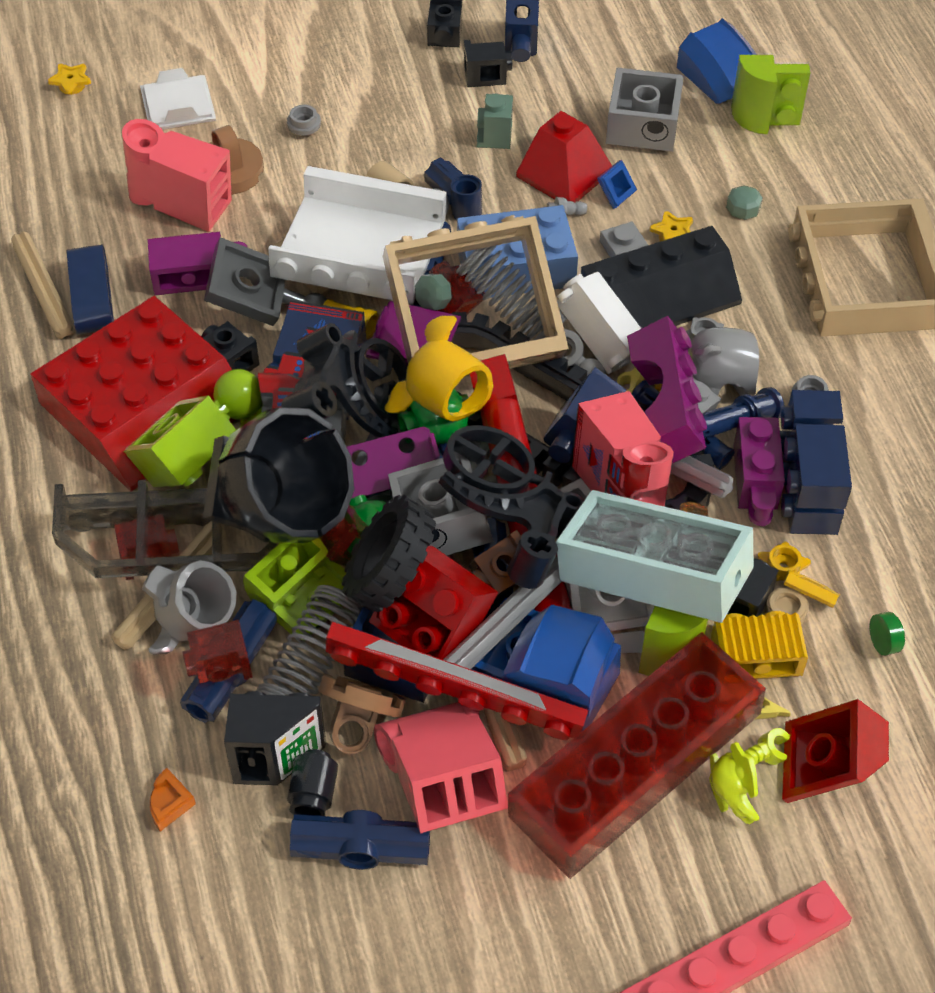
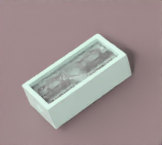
M596 490L590 492L556 541L560 581L720 623L723 622L754 567L753 527Z

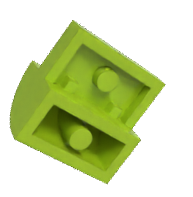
M739 55L731 104V112L735 121L743 128L758 134H768L770 125H800L811 74L809 64H775L774 55Z
M317 538L308 543H279L244 575L243 584L250 600L254 599L266 604L272 612L276 613L277 622L290 634H293L292 628L298 626L297 620L302 618V611L307 610V603L312 602L311 596L315 594L314 591L317 586L330 585L342 590L344 588L342 586V578L346 575V572L331 557L333 550L324 541ZM331 600V601H332L333 603H335L336 605H338V606H340V607L343 606V605H341V604H339V603H337V602ZM313 605L310 606V609L317 610ZM319 606L327 614L331 616L334 614V612H332L328 608ZM306 613V617L312 618L309 613ZM315 614L324 623L328 620L326 617ZM301 621V625L308 626L304 621ZM310 622L317 629L321 627V625ZM299 629L296 630L297 634H303ZM305 630L310 635L313 634V632Z
M654 606L645 628L638 673L654 678H672L689 671L700 657L708 619Z

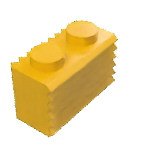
M771 611L757 617L755 615L747 617L739 613H731L726 615L722 623L714 621L711 644L718 681L803 676L808 655L800 617L796 612L790 615L782 611Z

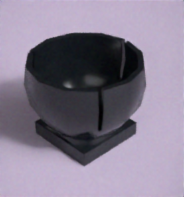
M273 408L267 409L230 434L229 437L223 435L215 438L203 518L247 531L263 542L308 543L325 535L344 519L354 493L352 457L338 430H330L333 424L310 409ZM324 431V432H321V433H319V434H317V435H314V436H312V437H310V438L304 439V438H306V437H308V436H310V435H312V434H314V433H316V432Z

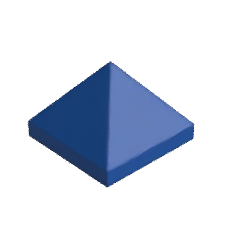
M622 160L617 161L597 178L612 209L617 208L637 191Z

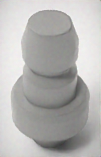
M556 197L554 202L547 203V207L563 205L566 215L575 214L581 216L587 213V204L581 201L574 203L567 201L564 197Z

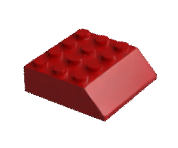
M154 295L33 371L30 375L39 403L132 492L148 480L123 451L179 401L208 395L214 401L213 392L217 380L224 373L232 370L222 354ZM232 418L229 419L231 424L237 420Z

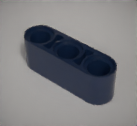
M103 244L66 250L72 314L77 335L95 333L114 321L109 272Z

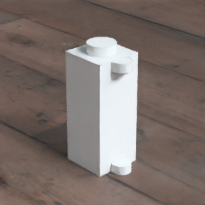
M599 272L583 277L582 274L573 277L564 285L563 288L565 290L557 296L558 307L607 373L610 374L631 363L627 336L640 330L641 327Z

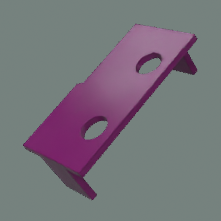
M423 426L347 446L351 457L356 451H363L368 457L367 462L361 466L355 465L352 462L354 479L352 498L359 495L368 496L391 490L388 474L439 459L440 454L434 433H430V430ZM404 438H409L414 442V450L410 453H403L399 449V442Z

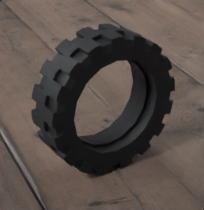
M397 495L393 501L389 500L383 505L382 511H377L372 517V523L369 527L366 526L360 535L362 538L358 544L354 545L351 551L352 557L346 563L344 569L346 575L342 578V586H344L342 593L371 611L381 612L383 607L388 608L391 606L394 598H399L404 593L406 584L409 581H413L418 573L416 571L420 563L424 562L428 554L426 549L432 543L434 537L432 531L436 526V521L433 520L434 514L405 495Z

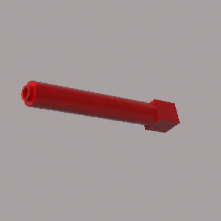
M506 354L480 360L491 371L493 380L491 397L479 410L483 426L493 427L512 435L523 443L531 453ZM473 371L469 374L473 390H475L478 379L477 373ZM488 443L489 451L491 454V451L496 445ZM506 451L500 460L523 472L516 458ZM496 475L497 483H509ZM530 483L525 492L534 489L537 485ZM507 521L510 534L517 530L522 536V534L528 531L522 524ZM562 581L534 610L541 612L550 605L572 609L565 582Z

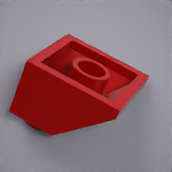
M560 111L539 128L516 172V177L554 200L556 197H564L567 201L575 203L599 184L597 178L612 165L589 126Z
M859 699L786 721L785 731L790 735V738L784 742V753L787 755V760L783 764L782 800L786 803H791L865 781L889 761V722Z

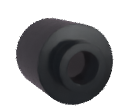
M310 749L295 757L287 795V801L290 803L289 810L293 815L325 816L326 810L331 808L338 764L331 758L329 753L319 749Z

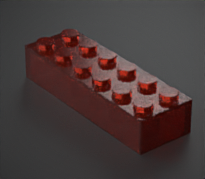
M701 632L508 792V817L571 879L710 759V755L718 752L756 719L762 711L766 688Z

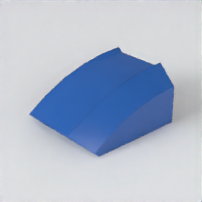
M721 18L715 24L695 33H689L679 46L676 68L710 99L719 104L733 97L739 55L757 54L742 34L732 24Z
M550 605L532 617L526 624L503 673V681L589 710L587 714L589 717L615 638L602 617Z

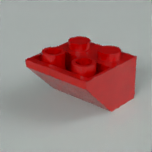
M428 546L426 549L428 554L424 562L420 563L416 571L418 573L413 581H409L406 584L404 593L399 598L395 597L393 604L388 608L383 607L381 612L374 611L369 622L398 644L443 660L483 622L499 592L434 546Z

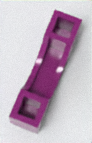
M666 316L628 335L627 339L632 364L649 385L663 384L658 397L644 413L661 436L660 442L667 444L674 451L673 464L706 448L703 431L707 430V424L698 407L702 397L693 380V375L697 374V370L688 353V349L692 347L690 338L683 327L677 328L671 319Z

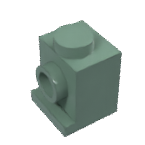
M486 94L485 108H478V148L510 149L513 95Z

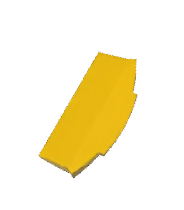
M790 570L785 574L784 585L833 608L840 594L805 575Z

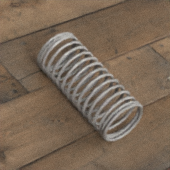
M496 246L476 249L459 266L456 274L463 276L469 272L465 277V282H469L476 277L471 283V288H475L483 282L477 289V294H481L490 287L483 295V300L488 299L496 292L489 301V306L494 305L503 297L495 307V312H498L509 303L501 313V318L506 317L516 308L507 319L506 324H510L523 313L513 325L512 330H516L528 319L529 321L519 332L524 334L536 324L527 335L531 339L543 329L538 306L533 309L537 304L536 298L534 297L526 304L534 295L533 288L518 300L532 284L531 280L527 281L510 296L526 278V274H523L502 292L520 272V268L514 270L495 287L514 266V262L507 265L488 283L508 260V256L500 260L481 278L502 254V250H499L475 272ZM559 310L562 323H564L567 320V318L562 313V311ZM542 330V332L535 338V340L545 338L544 330Z
M318 585L314 591L315 594L311 596L312 602L307 603V610L302 611V618L297 620L298 626L292 628L293 634L288 635V642L283 643V650L277 654L278 659L273 660L274 667L268 669L269 675L263 677L264 683L259 684L256 691L263 692L266 695H289L296 693L280 682L282 681L313 696L312 694H318L317 686H320L323 674L305 666L292 655L310 662L322 672L328 674L326 669H333L334 666L331 661L335 660L306 644L302 639L310 641L326 650L325 644L313 638L305 630L326 639L327 634L318 630L310 622L321 625L327 630L330 629V625L321 621L315 614L353 628L363 608L362 605L348 598L338 588L330 585ZM331 600H333V601H335V602H337V603H339V604L345 606V607L348 608L349 610H346V609H344V608H342V607L336 605V604L333 603ZM313 605L317 610L310 609V606ZM319 606L328 608L332 612L346 618L353 626L344 624L337 618L327 614ZM306 613H309L312 618L306 617ZM301 621H304L308 626L301 625ZM299 629L303 634H297L296 630ZM295 637L299 643L292 642L291 638ZM287 645H290L294 651L287 650ZM297 647L305 649L315 654L316 656L323 659L329 666L313 660L312 658L304 654L302 651H300ZM285 653L289 659H284L281 655ZM277 662H281L286 668L278 667ZM288 664H291L306 671L307 673L314 676L319 682L311 680L308 677L302 675L301 673L294 670ZM272 670H276L282 677L273 675ZM285 673H288L304 681L305 683L310 685L314 690L306 688L303 685L297 683L296 681L288 677ZM271 678L277 685L268 683L267 679Z

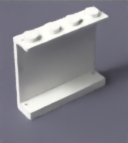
M307 166L303 174L304 199L281 247L270 245L268 248L270 277L393 300L382 257L385 245L401 240L402 236H412V239L415 240L427 237V234L434 230L442 229L446 215V192ZM430 259L399 264L408 304H413L415 301V284L425 274Z

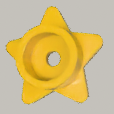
M58 64V73L48 79V84L59 86L60 91L64 94L73 95L81 92L85 85L91 84V80L85 75L87 69L85 64L73 67Z
M665 211L662 221L651 225L649 230L652 233L658 234L661 242L691 232L689 228L693 223V218H677L670 212Z
M788 542L775 546L770 552L758 553V559L779 570L776 581H784L788 570L800 574L802 570L811 564L810 559L802 557L801 553L795 547L789 545ZM785 563L787 567H781L780 564Z

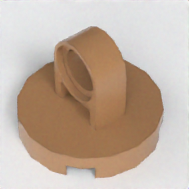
M230 125L212 130V142L210 144L230 150L231 195L245 192L256 186L259 182L258 176L264 172V162L260 149L250 141L237 138Z
M326 673L323 674L318 692L338 700L330 725L329 735L337 749L345 754L360 753L368 746L379 714L401 717L406 699L397 694H393L392 698L381 695V688L337 676V679H334L333 676ZM348 721H355L362 728L360 740L352 745L341 743L338 737L341 725Z

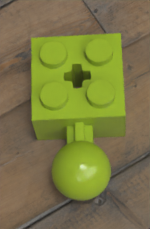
M234 369L224 373L215 384L213 392L214 401L209 395L179 401L123 452L153 487L169 486L171 488L180 485L186 487L192 484L203 474L201 467L212 459L214 439L223 435L229 437L230 434L236 431L229 419H246L260 409L263 402L259 381L253 373L243 369Z

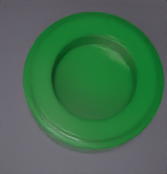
M890 611L873 615L870 619L869 631L872 643L878 653L887 656L901 652L905 645V632L900 619Z

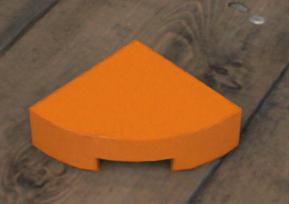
M168 768L159 774L153 785L154 788L150 798V812L156 827L161 832L196 805L194 796Z

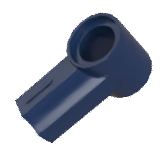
M441 157L432 161L429 168L424 172L425 182L433 189L436 188L446 192L453 217L457 219L482 215L481 180L474 175H464L450 161H445Z

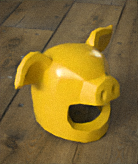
M439 316L432 319L426 325L425 336L427 343L411 358L407 367L406 380L397 382L391 391L389 401L385 405V411L400 413L405 411L413 401H416L424 408L446 420L458 421L480 410L490 399L493 390V380L489 368L463 348L448 341L450 332L457 321L456 316ZM475 371L478 379L475 390L468 399L462 402V408L459 412H449L448 401L453 389L464 376Z

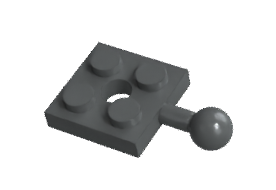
M221 237L215 245L204 297L206 302L274 326L279 319L282 303L289 305L290 301L293 300L323 305L327 298L320 293H310L304 296L284 288L285 279L270 277L269 256ZM239 277L249 279L253 286L244 284Z

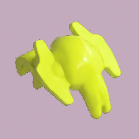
M775 728L761 735L758 743L743 751L738 742H734L730 746L731 752L725 753L720 758L716 753L710 755L711 774L709 781L721 812L727 811L729 805L732 812L744 823L752 824L754 821L759 820L757 812L747 798V792L750 798L757 797L756 764L765 761L770 765H777L787 760V755L778 751L774 745H780L789 740L790 735L785 730Z

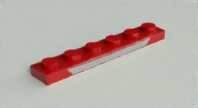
M333 621L326 636V653L332 654L331 657L343 665L356 666L358 663L374 669L373 671L376 675L386 680L398 681L401 678L415 683L416 687L424 693L434 696L444 693L458 698V702L473 710L487 708L501 713V717L516 725L530 723L544 728V733L556 739L568 740L570 737L577 740L589 711Z

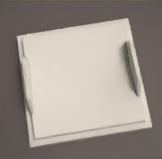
M183 68L159 71L156 83L140 86L147 120L156 123L162 130L216 121L205 75L188 77Z

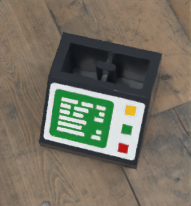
M259 691L230 694L224 745L233 784L278 786L292 774L296 756L310 749L323 750L326 746V735L321 697L301 692L289 695H266Z

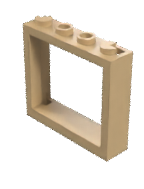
M924 198L797 206L794 223L789 224L788 227L790 242H795L796 266L797 268H802L803 292L810 297V318L812 322H817L820 337L935 329V231ZM905 232L927 300L832 306L813 238Z
M514 215L503 218L501 220L502 223L487 225L485 221L468 224L464 227L465 230L450 233L449 229H438L428 233L425 238L413 240L412 236H402L401 240L385 245L382 257L408 365L413 355L419 350L399 264L516 241L522 242L545 338L470 354L479 360L506 354L509 368L558 359L564 356L569 347L536 216L515 218Z

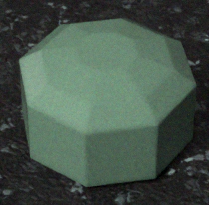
M745 185L732 188L727 199L726 208L733 217L747 220L757 217L761 209L763 197L756 188Z
M442 274L423 275L415 284L416 301L425 309H444L452 298L451 285Z

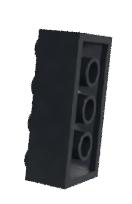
M712 225L581 267L583 277L595 272L601 274L641 329L666 316L677 326L692 321L694 317L701 318L742 304V296L730 249Z

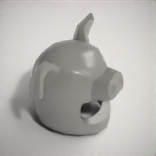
M713 327L702 330L693 337L691 341L692 347L688 349V353L697 370V374L693 375L696 380L706 384L716 395L719 394L720 389L725 384L733 385L740 395L748 394L753 396L756 394L759 348L753 333L737 328Z
M199 560L185 565L176 571L157 565L150 572L143 583L142 590L153 598L155 618L162 626V630L155 643L149 648V652L152 655L168 654L174 650L180 641L199 640L221 630L235 609L237 594L232 578L222 568L211 562Z

